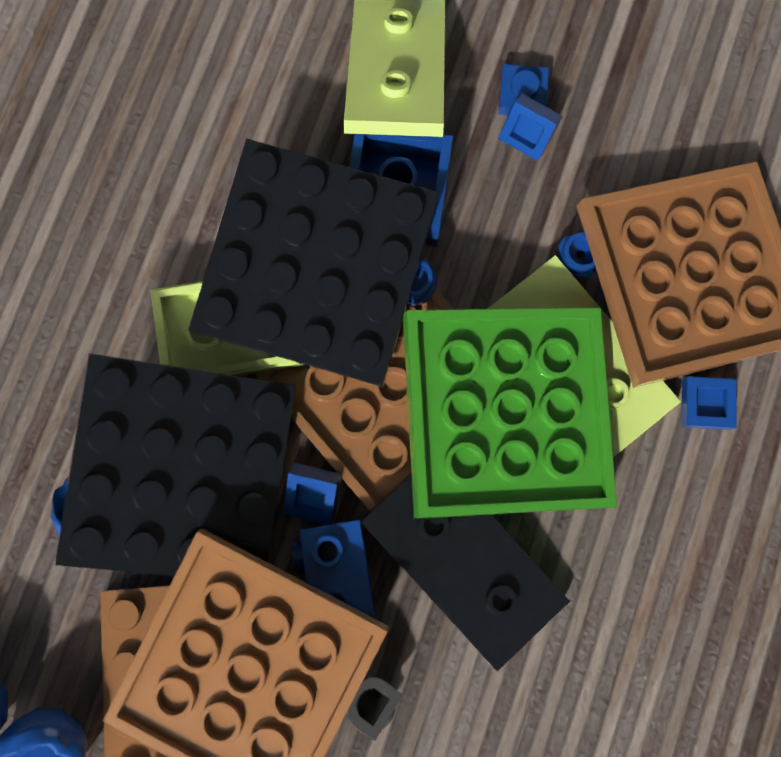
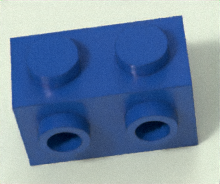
M360 520L299 530L301 541L292 543L296 571H305L307 584L376 619L365 541Z

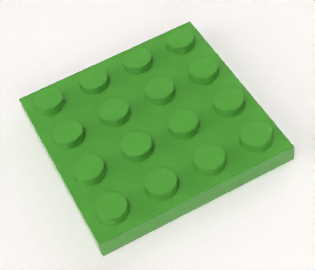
M601 308L407 310L404 313L403 327L414 518L617 508Z

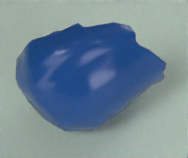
M36 708L14 720L0 735V757H86L87 736L77 720L61 709Z

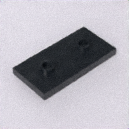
M412 472L360 519V522L497 672L570 602L492 514L414 518Z

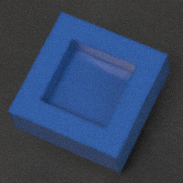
M503 64L498 115L509 116L515 101L521 94L546 107L549 68Z
M521 94L515 101L498 139L539 161L563 116Z
M684 378L682 380V428L732 430L737 428V379Z
M293 463L288 472L284 514L331 525L337 511L342 474Z

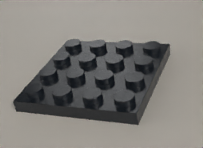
M246 138L188 330L383 388L402 325L403 315L407 308L439 199V192Z
M88 353L55 565L175 576L196 532L201 529H205L268 563L296 385Z

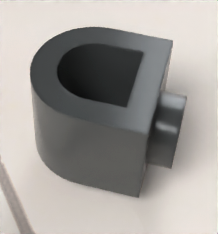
M367 672L343 720L375 741L381 730L393 719L395 708L403 694L386 681Z

